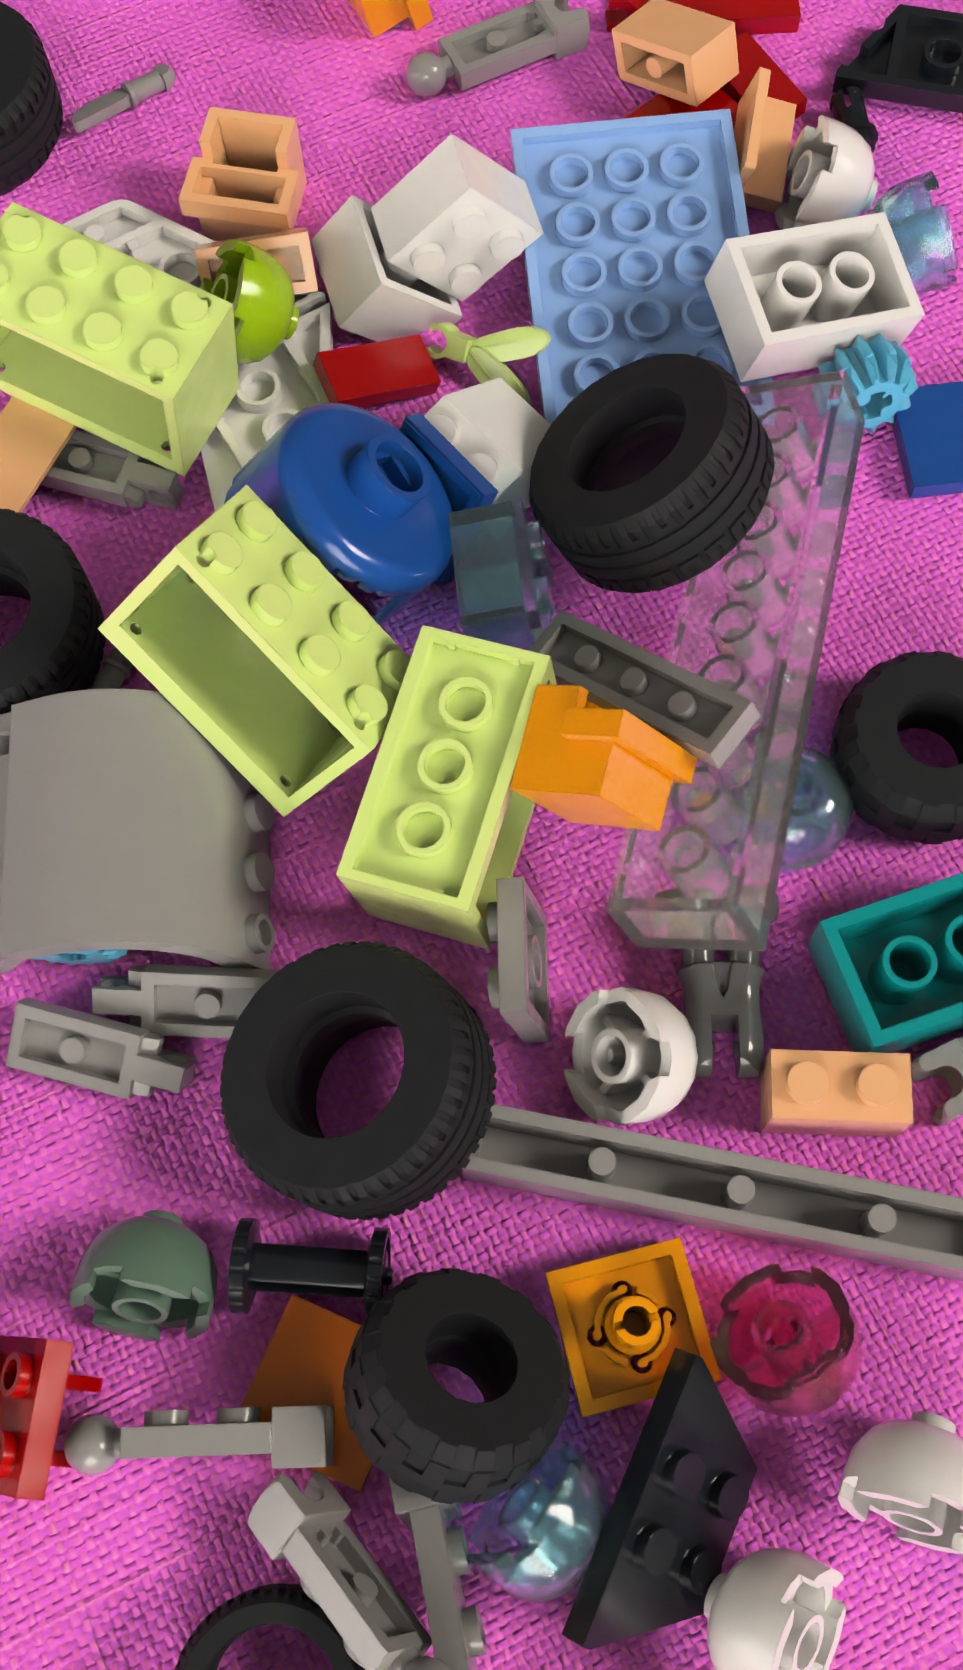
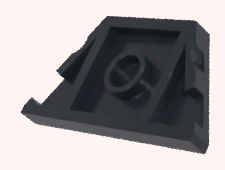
M899 4L885 19L883 28L874 31L861 44L859 55L847 67L842 64L837 69L832 93L842 89L843 94L848 95L847 87L854 86L862 89L865 98L963 113V14Z
M676 1347L673 1351L563 1629V1636L588 1650L703 1615L704 1601L713 1580L721 1574L722 1563L739 1517L747 1506L749 1490L757 1472V1467L704 1359Z

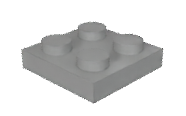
M524 877L496 879L497 902H488L486 909L489 939L491 943L498 942V967H490L488 970L490 1005L493 1009L499 1008V1013L503 1016L505 1024H509L524 1043L551 1042L547 916Z

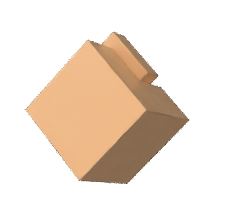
M209 107L199 139L203 157L192 156L178 199L182 215L198 217L203 236L218 241L294 229L307 184L296 118Z

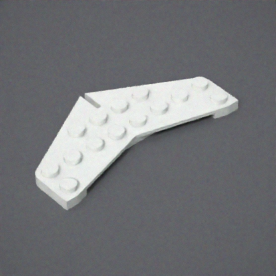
M124 199L110 201L62 224L200 288L201 280L194 250L199 244L216 242L139 204ZM320 291L294 295V305L299 309V320L296 330L290 339H284L277 350L260 362L238 363L239 389L201 450L215 511L224 505L226 493L231 487L236 474L287 420L306 407L329 403L313 366L317 352L333 350L331 302L327 303L325 294Z

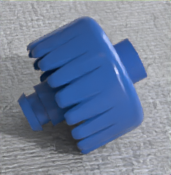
M321 403L306 407L294 414L236 474L231 487L226 493L224 504L245 485H248L272 509L275 515L302 544L321 561L322 565L334 578L338 576L342 580L350 582L360 581L357 587L368 593L377 591L376 594L379 596L393 597L373 617L380 626L436 581L447 567L453 553L455 521L452 506L443 483L430 462L417 446L392 424L370 411L353 405Z

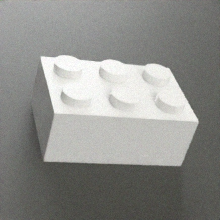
M885 212L726 239L704 279L740 382L817 368L819 364L835 358V347L843 350L850 347L857 335L867 342L874 335L881 333L886 340L890 342L896 341L900 346L925 315Z

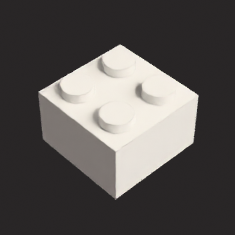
M452 133L371 207L387 262L462 302L472 293L479 290L485 282L544 234L525 181Z

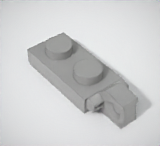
M75 430L40 484L41 486L123 507H128L129 505L132 508H142L144 501L152 506L176 510L185 491L180 483L177 472L162 468L160 465L94 434Z
M165 964L131 966L128 969V976H102L96 986L92 987V1013L129 1015V1025L148 1029L150 1033L160 1036L230 1039L234 1026L254 994L277 973V970Z
M26 997L17 1001L5 1065L128 1100L134 1095L150 1097L153 1094L154 1087L178 1094L181 1093L183 1088L192 1084L197 1058L170 1049H162L164 1037L150 1033L148 1029Z

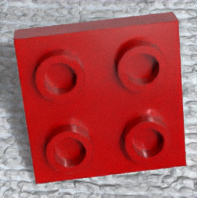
M0 1335V1495L15 1499L44 1501L50 1467L72 1468L66 1460L64 1449L54 1448L65 1389L101 1393L103 1378L68 1374L74 1342Z

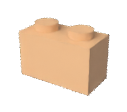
M650 0L612 29L619 79L695 107L699 106L739 74L735 22L667 0Z
M770 1049L762 1062L760 1070L761 1133L897 1137L914 1123L910 1054Z

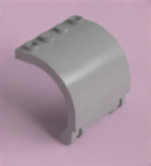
M111 688L63 692L11 705V712L0 715V974L11 972L23 960L67 952L108 949L169 952L205 959L228 968L270 969V951L275 943V931L270 920V889L275 879L274 867L270 859V828L274 823L273 806L159 691Z

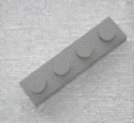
M563 610L558 613L528 650L551 656L558 685L584 687L589 691L588 701L603 709H625L693 756L718 769L721 768L761 717L751 700Z

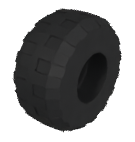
M913 651L898 654L897 657L885 662L882 661L868 670L865 676L858 683H855L839 710L831 735L832 743L829 751L831 768L837 781L836 786L843 799L847 800L856 811V815L869 826L872 825L886 833L887 836L901 841L919 842L922 845L942 844L943 842L956 839L961 840L963 839V658L955 656L953 653L941 651ZM909 728H919L941 735L952 746L958 759V765L949 768L931 767L915 760L903 748L897 732Z
M440 1268V1270L425 1273L421 1271L404 1278L400 1284L392 1289H388L376 1301L359 1328L344 1368L342 1386L346 1403L344 1410L350 1429H353L362 1446L361 1450L374 1466L380 1468L392 1479L393 1483L410 1493L414 1492L430 1498L434 1502L452 1505L453 1503L473 1502V1504L492 1500L496 1495L516 1487L535 1469L552 1446L559 1433L558 1430L567 1415L570 1400L568 1390L570 1373L566 1356L564 1357L557 1340L558 1336L544 1316L542 1317L533 1306V1303L518 1290L514 1291L502 1284L501 1280L486 1274L467 1272L458 1268ZM440 1363L459 1369L473 1380L481 1391L484 1402L472 1403L454 1397L440 1387L429 1371L428 1365Z

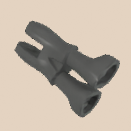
M749 888L728 889L722 893L720 897L721 916L726 932L727 961H714V926L716 917V896L714 890L688 889L659 895L655 898L658 921L663 926L677 932L681 947L683 968L678 970L677 973L684 994L683 1015L687 1018L696 1040L698 1061L695 1079H707L712 1076L714 1052L712 1033H733L732 1052L736 1076L738 1078H758L764 1056L760 985L765 970L759 966L760 942L763 928L769 926L778 918V895L765 890Z

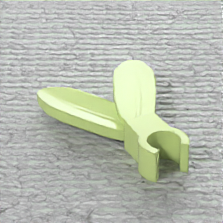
M450 322L429 325L431 331L440 330L446 337V347L444 350L439 345L426 348L431 358H449L461 363L467 362L469 369L480 383L500 377L531 406L527 389L503 362L524 359L541 353L551 341V337L546 330L535 326H521L475 338L460 332L458 327Z

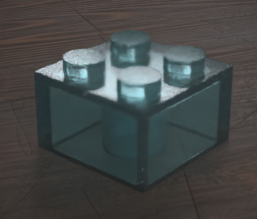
M522 499L449 512L448 520L460 624L465 635L529 650L558 615L556 604L553 605L550 589L555 587L549 551L545 550L540 521H528Z

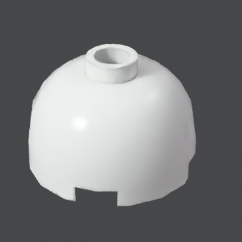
M824 115L818 117L817 128L808 125L803 128L789 153L786 177L790 179L786 192V203L782 202L774 213L775 223L780 229L857 217L860 213H865L869 210L875 199L878 183L874 179L875 167L871 147L855 129Z
M619 987L611 990L593 991L577 1005L565 1032V1037H574L572 1047L573 1069H564V1073L574 1101L591 1119L609 1121L617 1125L648 1122L662 1118L685 1098L694 1082L698 1061L695 1035L687 1018L664 996L632 987Z
M916 1411L912 1413L911 1420H888L870 1428L852 1447L843 1469L837 1494L840 1506L862 1522H865L869 1509L889 1522L897 1525L896 1538L933 1550L963 1555V1438L955 1435L956 1425L940 1415Z
M780 1547L763 1548L739 1560L727 1574H719L711 1583L704 1601V1614L709 1618L707 1642L714 1669L829 1670L839 1643L846 1612V1604L832 1598L833 1587L836 1588L844 1580L842 1573L806 1554Z

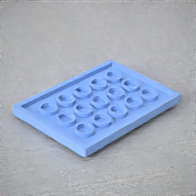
M730 109L510 129L513 171L516 176L525 181L544 233L523 250L532 326L546 330L551 337L549 345L541 353L535 355L543 418L552 424L574 398L592 383L617 368L639 359L661 354H688L720 364L734 377L761 422L773 421L777 406L772 376L740 382L704 282L725 240L750 235Z

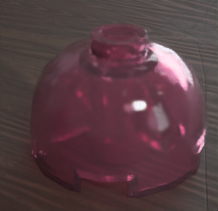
M779 1264L768 1265L743 1277L724 1295L720 1306L725 1313L717 1327V1337L711 1336L710 1346L717 1365L727 1381L756 1409L788 1418L813 1416L834 1406L850 1390L862 1361V1332L856 1315L841 1286L824 1271L811 1266V1273L802 1270L783 1272Z

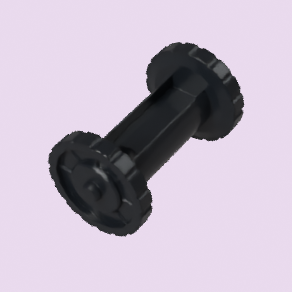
M241 1218L236 1227L229 1264L228 1301L231 1313L248 1314L258 1290L364 1298V1311L367 1317L376 1301L388 1290L389 1285L393 1283L394 1270L390 1268V1228H374L367 1251L262 1243L258 1219Z

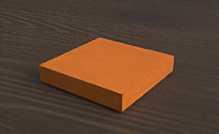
M292 1294L241 1407H261V1422H271L272 1407L333 1406L334 1465L311 1467V1469L319 1471L361 1492L373 1464L361 1450L362 1446L353 1429H350L344 1410L346 1403L344 1389H342L344 1368L354 1338L361 1325Z

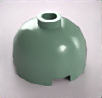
M152 1210L145 1212L143 1216H134L110 1224L88 1244L76 1270L70 1291V1305L76 1308L83 1306L84 1303L95 1309L92 1319L94 1325L122 1336L159 1341L161 1336L160 1326L171 1328L186 1327L185 1334L187 1338H196L207 1331L216 1296L218 1271L213 1254L206 1243L196 1232L183 1225L181 1218L170 1212Z

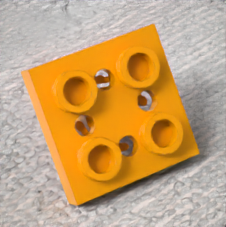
M681 1237L545 1273L582 1418L654 1399L675 1347L703 1358L714 1382L722 1380ZM617 1282L627 1283L631 1288V1296H625L616 1300L615 1298L627 1292V1286L620 1285L612 1292L613 1285ZM668 1308L673 1312L675 1316V1322L672 1327L670 1325V1321L672 1320V1314L669 1311L663 1313V1328L661 1327V1318L658 1314V1309ZM593 1326L592 1337L596 1342L602 1337L601 1327L604 1328L607 1341L600 1347L593 1346L587 1339L588 1330ZM645 1353L647 1356L637 1361V1367L644 1368L648 1365V1362H651V1367L648 1372L640 1374L633 1370L631 1359L632 1356Z

